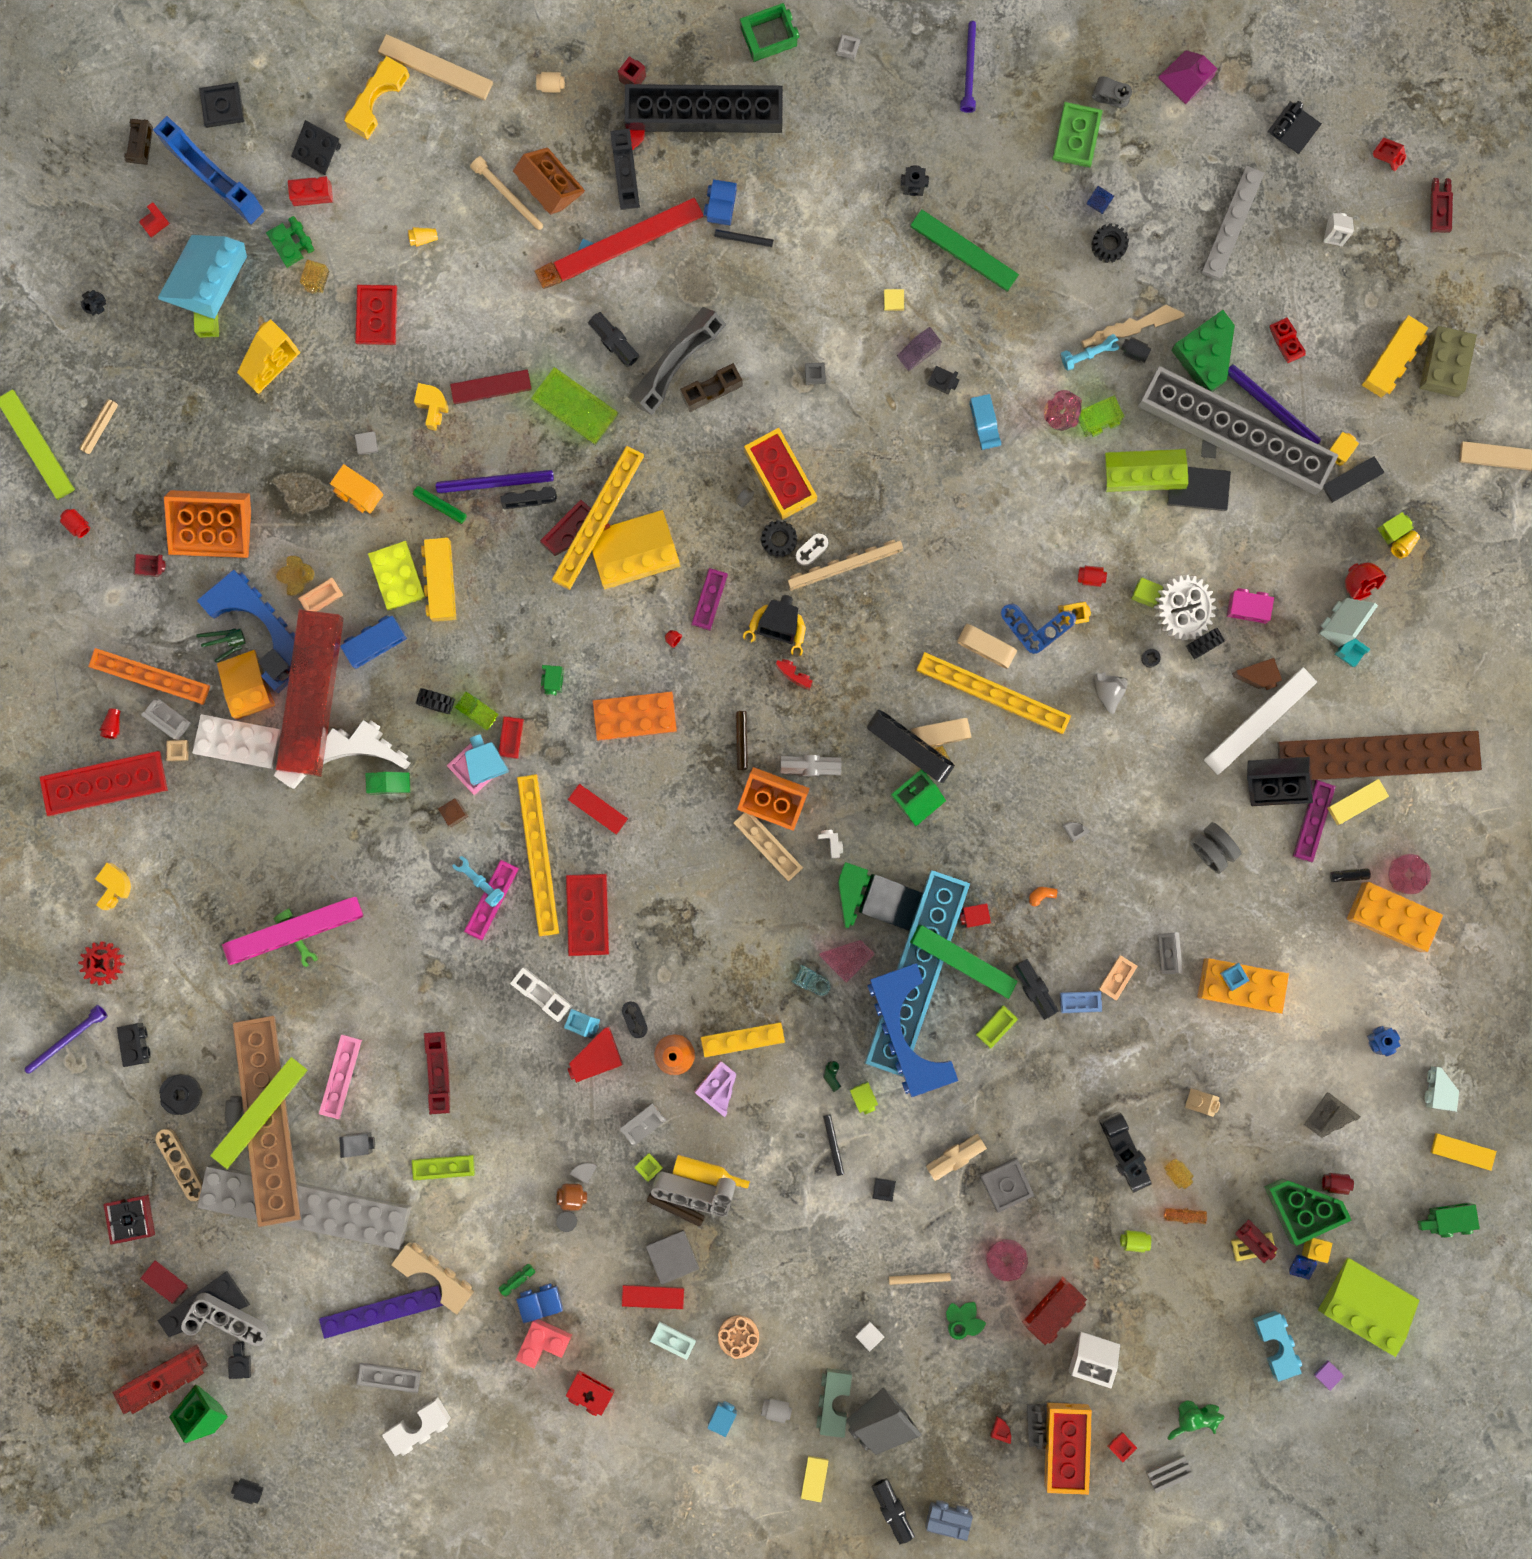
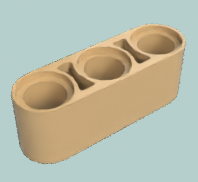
M970 624L965 625L957 640V643L1006 669L1009 668L1017 653V650L1012 646Z
M968 718L911 729V732L931 747L972 738Z

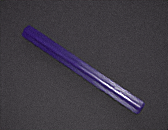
M1234 364L1229 367L1228 376L1292 431L1316 444L1320 443L1321 438Z
M552 470L440 481L436 482L437 493L551 482L554 481V473Z

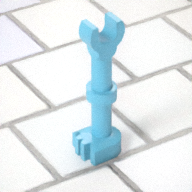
M1112 334L1102 344L1092 348L1087 347L1083 352L1074 356L1067 350L1061 352V359L1067 371L1074 369L1075 363L1087 358L1090 360L1094 358V355L1103 351L1118 350L1119 346L1116 343L1118 338L1115 334Z
M460 856L459 858L463 861V865L458 867L453 864V868L458 872L465 873L477 888L480 887L488 895L485 902L491 907H495L503 898L504 893L499 888L494 890L485 882V878L482 875L479 876L469 867L468 860Z

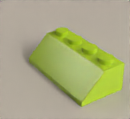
M1186 449L1105 452L1106 492L1187 489L1188 463Z

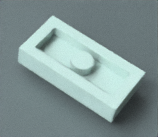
M659 1322L650 1342L687 1360L696 1340Z

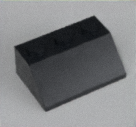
M1310 757L1248 760L1247 781L1251 806L1313 803Z

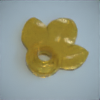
M288 556L286 560L287 566L279 569L276 574V578L280 582L287 584V595L290 596L301 593L305 584L314 578L313 568L308 564H304L298 556Z

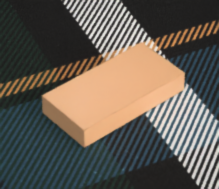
M330 578L298 599L307 614L311 616L342 597L343 593L335 580Z

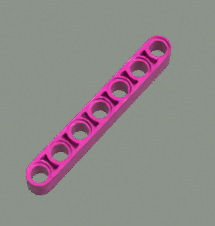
M352 897L224 943L222 948L228 965H233L358 920L364 915L358 898Z

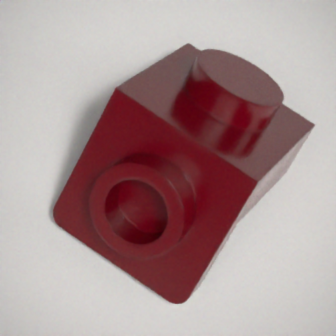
M135 554L133 575L159 577L165 571V560H162L163 555Z

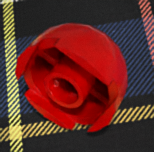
M1356 563L1348 570L1349 573L1345 579V587L1351 598L1363 600L1372 595L1369 591L1373 588L1378 590L1385 582L1387 576L1380 567L1373 563Z

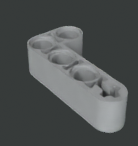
M658 1172L654 1179L651 1194L660 1200L723 1217L729 1212L736 1183L732 1179L724 1177L718 1180L715 1187L667 1172Z
M201 1293L195 1298L181 1325L183 1333L191 1336L197 1334L206 1321L253 1346L262 1345L268 1333V1327L264 1322L207 1293ZM204 1302L208 1307L200 1308L198 1303ZM223 1312L226 1317L220 1318L216 1313ZM194 1320L197 1325L191 1326L187 1321ZM240 1321L244 1323L245 1326L237 1327L235 1325V1322Z

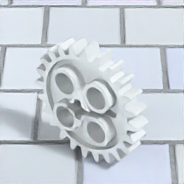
M1189 575L1175 576V579H1169V584H1163L1165 590L1158 591L1161 598H1155L1159 602V605L1154 606L1155 609L1159 610L1155 617H1161L1158 624H1164L1162 630H1169L1168 636H1174L1175 639L1182 638V640L1196 639V636H1202V631H1208L1206 625L1213 624L1210 617L1216 616L1211 613L1212 610L1216 609L1211 604L1216 600L1215 598H1210L1213 591H1206L1209 585H1202L1203 580H1196V576L1189 577ZM1200 602L1199 606L1190 607L1182 611H1175L1171 613L1172 609L1181 608L1190 604H1196Z

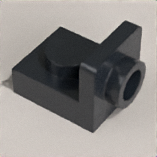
M936 366L928 386L949 395L951 389L955 390L960 381L957 378L959 372L955 371L952 373Z

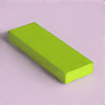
M474 1155L412 1159L413 1181L475 1175Z

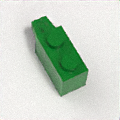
M1472 1203L1429 1208L1430 1214L1428 1219L1417 1221L1419 1230H1430L1431 1234H1438L1441 1238L1453 1237V1233L1461 1232V1235L1473 1234V1230L1480 1229L1477 1208Z

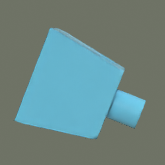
M481 735L470 738L473 749L466 751L465 756L472 785L480 784L509 772L508 767L492 742L484 744Z

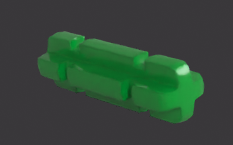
M526 1264L522 1271L519 1270L507 1280L508 1283L505 1284L504 1282L499 1286L500 1293L505 1297L508 1296L512 1289L515 1290L527 1280V1277L530 1278L535 1274V1269L532 1265Z

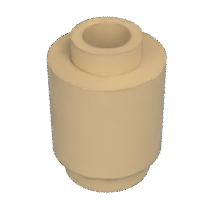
M541 72V74L536 75V88L542 92L561 93V89H565V77L561 76V72Z

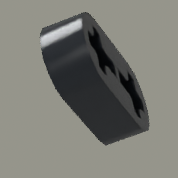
M634 1001L626 1002L622 1007V1014L629 1032L634 1038H642L647 1034L648 1026L641 1008ZM630 1004L637 1009L634 1011L635 1019L632 1018L631 1014H626L625 1010L628 1009ZM636 1020L639 1026H644L641 1035L638 1032H633V1029L636 1028L634 1023Z

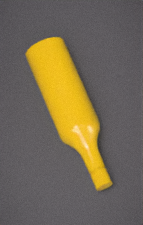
M681 1155L677 1156L673 1170L674 1175L712 1186H717L718 1180L724 1177L732 1179L736 1186L748 1189L750 1183L748 1180L730 1175L721 1166Z

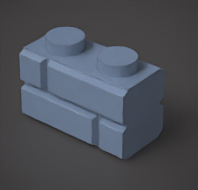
M937 1500L936 1503L931 1502L925 1524L926 1531L967 1541L973 1518L972 1513L968 1512L969 1509L957 1505L956 1508L949 1507L947 1502Z

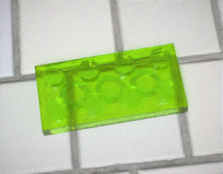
M555 367L531 397L533 402L595 446L619 414L615 409Z

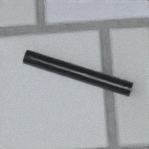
M718 229L715 230L714 235L717 238L773 247L774 239Z
M831 1114L823 1116L836 1175L841 1176L845 1173Z

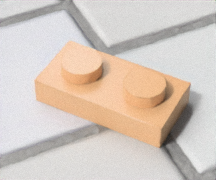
M1119 955L1098 990L1117 1001L1138 966Z

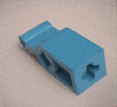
M987 394L971 398L969 405L981 450L1001 446L991 395Z

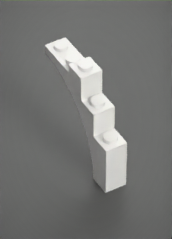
M363 720L350 739H348L350 735L341 728L339 731L332 728L319 747L320 743L312 737L307 739L302 736L274 776L290 788L295 789L302 779L317 767L331 760L346 756L366 755L379 757L394 762L404 769H407L411 763L406 760L408 758L406 754L400 750L395 752L390 749L392 745L383 738L379 741L383 735L379 731V725L371 720L369 723Z

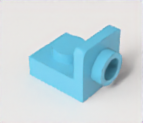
M571 1009L564 1028L584 1037L594 1038L599 1029L600 1019Z

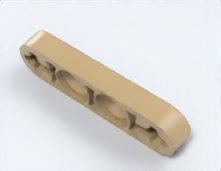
M171 1129L160 1130L155 1139L160 1151L188 1200L198 1201L203 1185L201 1178L176 1133ZM163 1133L165 1135H170L171 1138H169L168 1141L170 1145H173L175 1143L176 1147L170 1148L168 1151L166 1150V1148L170 1146L167 1141L162 1142V1138L164 1137ZM174 1150L179 1151L181 1154V1159L178 1162L171 1159V1153ZM183 1168H187L191 1172L188 1180L183 1179L180 1175ZM195 1179L196 1182L192 1183L195 1189H200L198 1196L192 1195L193 1187L191 1185L186 1186L185 1183Z

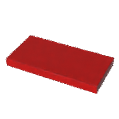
M607 874L566 875L568 956L609 955Z

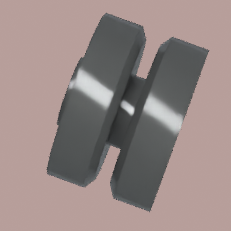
M1211 822L1204 828V835L1197 834L1190 841V844L1203 862L1214 872L1220 874L1228 867L1227 861L1234 862L1242 853L1227 832L1216 823Z

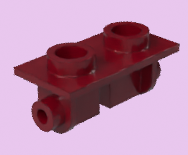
M1249 1219L1234 1233L1263 1263L1268 1259L1272 1260L1275 1258V1252L1278 1248Z

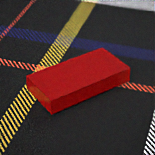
M503 716L498 751L501 757L519 759L524 719Z

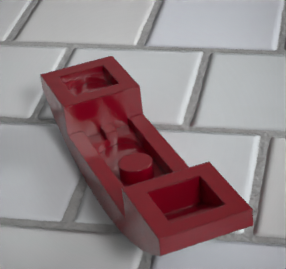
M445 1031L424 1033L429 1084V1115L450 1113V1077Z

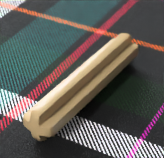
M110 399L105 402L80 445V450L87 454L91 453L118 407L116 402Z

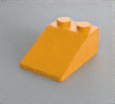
M256 650L217 663L231 716L237 720L275 706L268 684L261 676L264 673L261 665L258 663L259 659Z

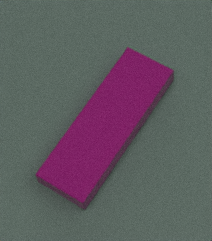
M712 568L708 569L691 623L692 626L711 631L728 573Z

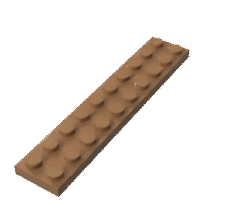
M274 1016L233 1023L244 1114L281 1070ZM284 1099L248 1143L258 1227L301 1220L286 1099Z

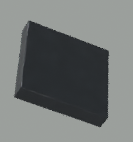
M238 82L199 88L204 126L206 128L245 122Z

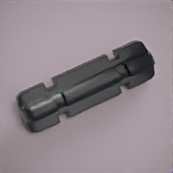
M1370 869L1330 872L1331 882L1368 880L1371 878Z

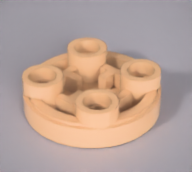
M742 1315L732 1316L726 1319L720 1326L718 1342L721 1349L727 1355L734 1359L743 1358L753 1353L759 1342V1331L756 1324L750 1318Z

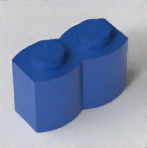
M713 179V183L708 186L707 197H710L709 204L705 203L704 216H707V222L731 225L737 183Z
M549 1283L540 1286V1290L532 1292V1289L520 1292V1296L516 1300L523 1323L563 1311L557 1285L552 1286Z

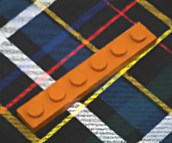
M97 648L94 649L88 666L204 705L210 686Z

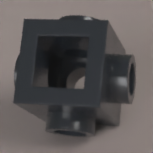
M918 165L906 167L905 174H901L900 186H904L903 195L923 196L924 189L928 188L929 175H925L926 168H921Z
M1130 1143L1113 1154L1118 1163L1115 1166L1121 1176L1126 1175L1130 1181L1141 1176L1147 1170L1144 1164L1146 1158L1140 1150L1136 1151Z

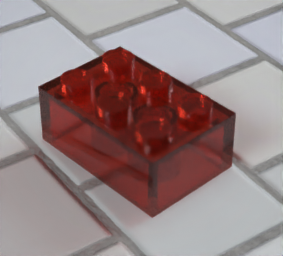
M1062 1277L1025 1317L1022 1323L1044 1345L1047 1343L1051 1344L1058 1337L1057 1332L1062 1327L1066 1328L1071 1323V1317L1076 1312L1079 1313L1084 1309L1087 1299L1065 1277Z

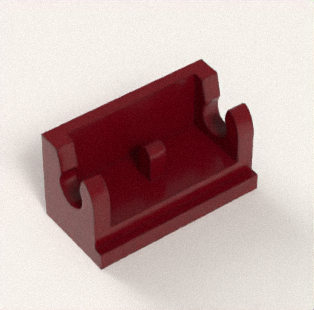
M156 1260L140 1278L172 1304H176L188 1288L186 1283Z

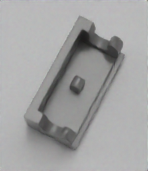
M160 699L157 701L153 700L141 714L175 740H179L192 724Z
M652 1103L622 1126L620 1130L628 1141L635 1146L663 1124L666 1119L655 1104Z

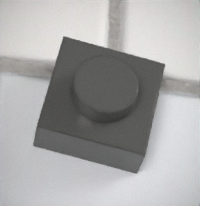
M825 362L805 363L806 385L826 384Z

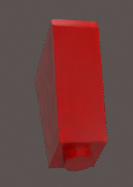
M610 1026L604 1028L569 1063L570 1068L567 1069L571 1080L575 1079L577 1083L623 1065Z

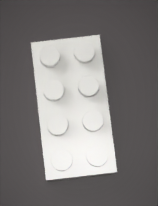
M201 714L193 754L273 769L281 730Z

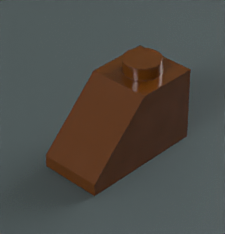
M1274 658L1232 673L1234 678L1257 689L1265 687L1266 691L1278 687L1277 683L1282 681Z

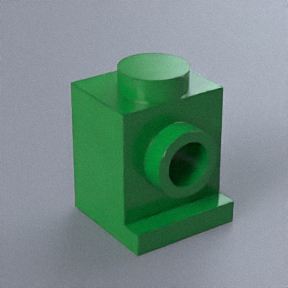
M542 665V670L545 674H542L541 686H544L545 695L556 696L557 693H562L564 668L562 666Z

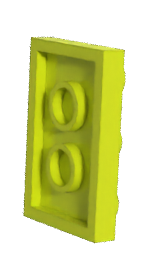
M406 541L368 553L388 611L426 598Z

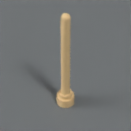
M481 156L477 157L470 165V168L475 173L483 174L536 229H542L543 224L488 169L487 162Z

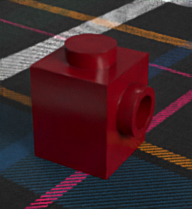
M629 56L618 70L619 81L624 85L641 84L646 78L645 66L640 61L634 60Z

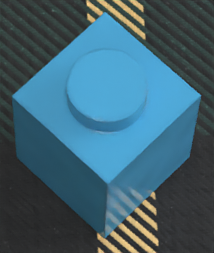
M726 1401L723 1403L718 1402L709 1420L707 1429L726 1437L737 1415V1410L734 1409L735 1406Z

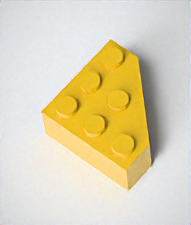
M271 319L259 327V331L256 333L237 372L258 394L300 354V351L288 335Z

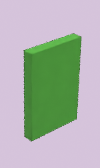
M1064 102L1052 160L1090 168L1103 110Z

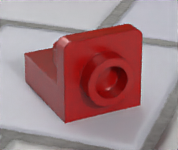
M1383 137L1373 151V157L1391 164V169L1396 171L1405 162L1406 153L1404 145Z

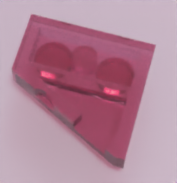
M861 940L819 954L846 983L875 955Z

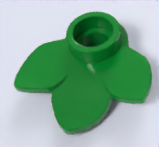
M967 1302L960 1308L954 1303L949 1305L946 1317L949 1321L948 1332L952 1338L961 1340L967 1335L976 1336L984 1329L986 1322L976 1318L977 1308L975 1302ZM960 1325L962 1330L955 1332V1326Z

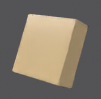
M188 740L166 741L167 761H188Z

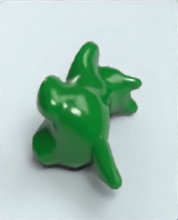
M1186 1400L1178 1407L1179 1427L1171 1431L1167 1439L1172 1440L1185 1431H1196L1204 1427L1210 1428L1213 1434H1216V1429L1225 1416L1218 1413L1219 1406L1208 1404L1199 1409L1194 1402Z

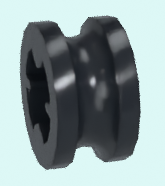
M1148 649L1141 657L1143 665L1148 668L1155 667L1161 660L1160 653L1155 649ZM1152 653L1154 654L1153 658L1156 659V661H1152L1151 663H1149V659L1146 657V655L1149 656Z

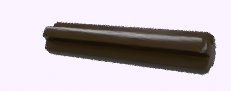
M746 711L736 712L738 770L748 769Z
M651 1192L647 1198V1202L696 1226H701L704 1221V1215L688 1207L657 1199L652 1196Z

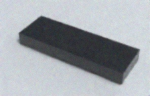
M1375 456L1327 482L1324 484L1323 489L1331 503L1381 476L1384 474V471Z

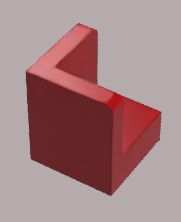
M153 202L147 206L150 213L139 221L151 238L170 224Z

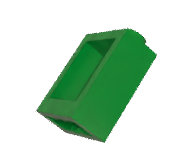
M784 3L740 18V29L753 62L797 47V39L800 38L796 26L793 27L791 11L786 9ZM781 17L788 39L760 49L752 28Z

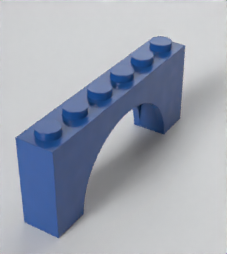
M168 116L153 129L163 145L250 225L264 212L254 194L241 182L236 183L219 169Z
M233 570L200 597L197 602L214 619L221 614L231 611L248 612L260 618L270 632L273 648L280 653L293 669L290 671V676L284 681L276 682L266 671L261 675L275 692L280 693L315 663L311 658L314 655L307 647L302 648L299 644L300 638L294 632L290 633L286 629L288 624L281 617L277 618L273 614L275 609L270 603H264L260 599L263 595L255 586L251 588L248 585L250 580L243 572L238 573Z
M917 963L869 979L870 984L867 987L870 995H875L877 1003L874 1006L877 1015H882L884 1023L881 1024L885 1035L889 1034L891 1042L888 1043L891 1054H896L898 1062L895 1063L898 1074H903L905 1082H902L905 1094L909 1093L911 1097H915L957 1082L958 1078L952 1061L932 1062L921 1058L908 1046L902 1034L900 1012L903 1002L911 990L924 983Z

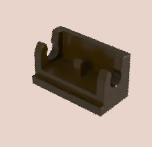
M130 119L131 128L127 153L124 154L125 161L127 163L148 165L153 126L146 119Z

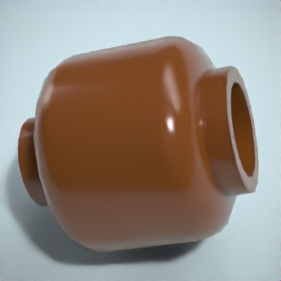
M563 1184L561 1188L557 1189L556 1203L560 1205L562 1210L578 1211L587 1202V1191H583V1187L580 1184Z

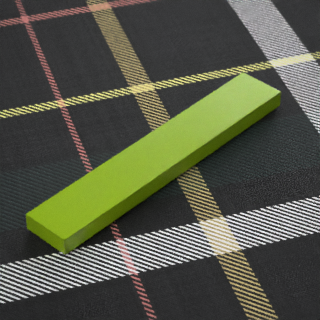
M12 389L0 397V408L55 498L59 500L73 492L75 488L16 392Z
M290 1057L210 1156L228 1169L308 1070Z

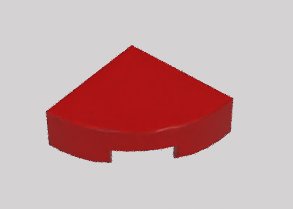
M630 130L632 150L643 142L645 130Z
M997 1416L990 1436L1011 1444L1010 1429L1007 1423Z

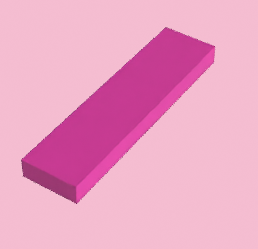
M500 860L488 884L494 890L499 888L504 893V896L495 907H491L485 902L488 895L484 892L464 930L465 933L483 941L519 868Z

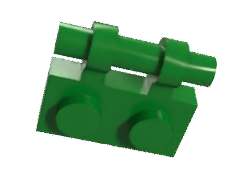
M295 216L288 219L291 224L288 229L281 223L266 232L287 268L304 258L300 252L303 249H306L307 253H312L315 250L312 246L311 238L306 236L303 231V225L300 221H297ZM295 234L300 239L296 244L292 239V236Z

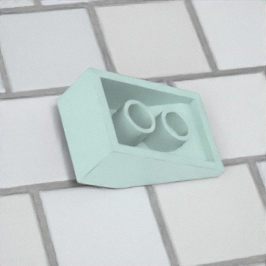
M1349 598L1341 602L1338 601L1332 608L1334 612L1330 618L1326 617L1320 627L1323 629L1319 634L1340 647L1356 638L1378 605L1372 602Z

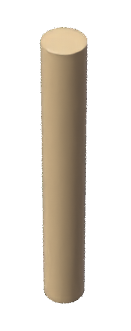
M950 1273L889 1276V1285L951 1281Z

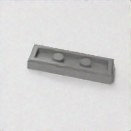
M360 1363L356 1385L418 1393L422 1371Z

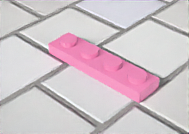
M341 1035L319 1111L320 1115L340 1119L362 1042L361 1039Z

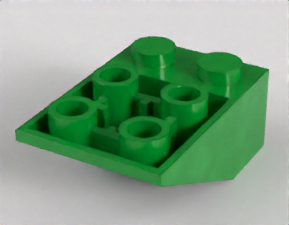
M847 862L844 863L837 882L843 925L846 929L849 928V925L853 926L857 917V914L854 913L855 908L861 905L864 897L863 894H860L863 887H867L870 875H867V869Z

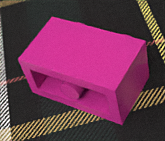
M1238 588L1237 591L1234 590L1230 593L1227 617L1266 624L1271 620L1274 597L1268 596L1269 594L1265 592L1253 594L1249 593L1247 589Z

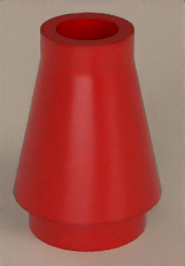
M108 709V713L99 729L101 731L100 736L108 739L117 738V735L120 734V710Z

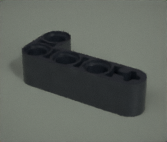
M1116 1112L1099 1120L1113 1153L1129 1143L1137 1151L1128 1132V1124L1122 1113ZM1147 1171L1131 1181L1124 1175L1133 1193L1152 1185Z

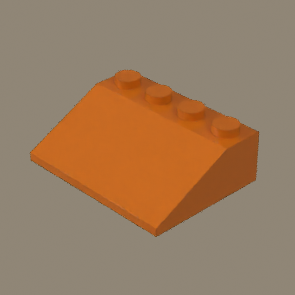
M170 490L164 496L168 555L249 557L250 493Z

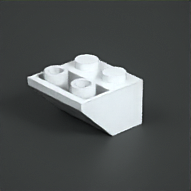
M1080 1331L1068 1370L1069 1373L1074 1377L1112 1388L1118 1368L1120 1344Z

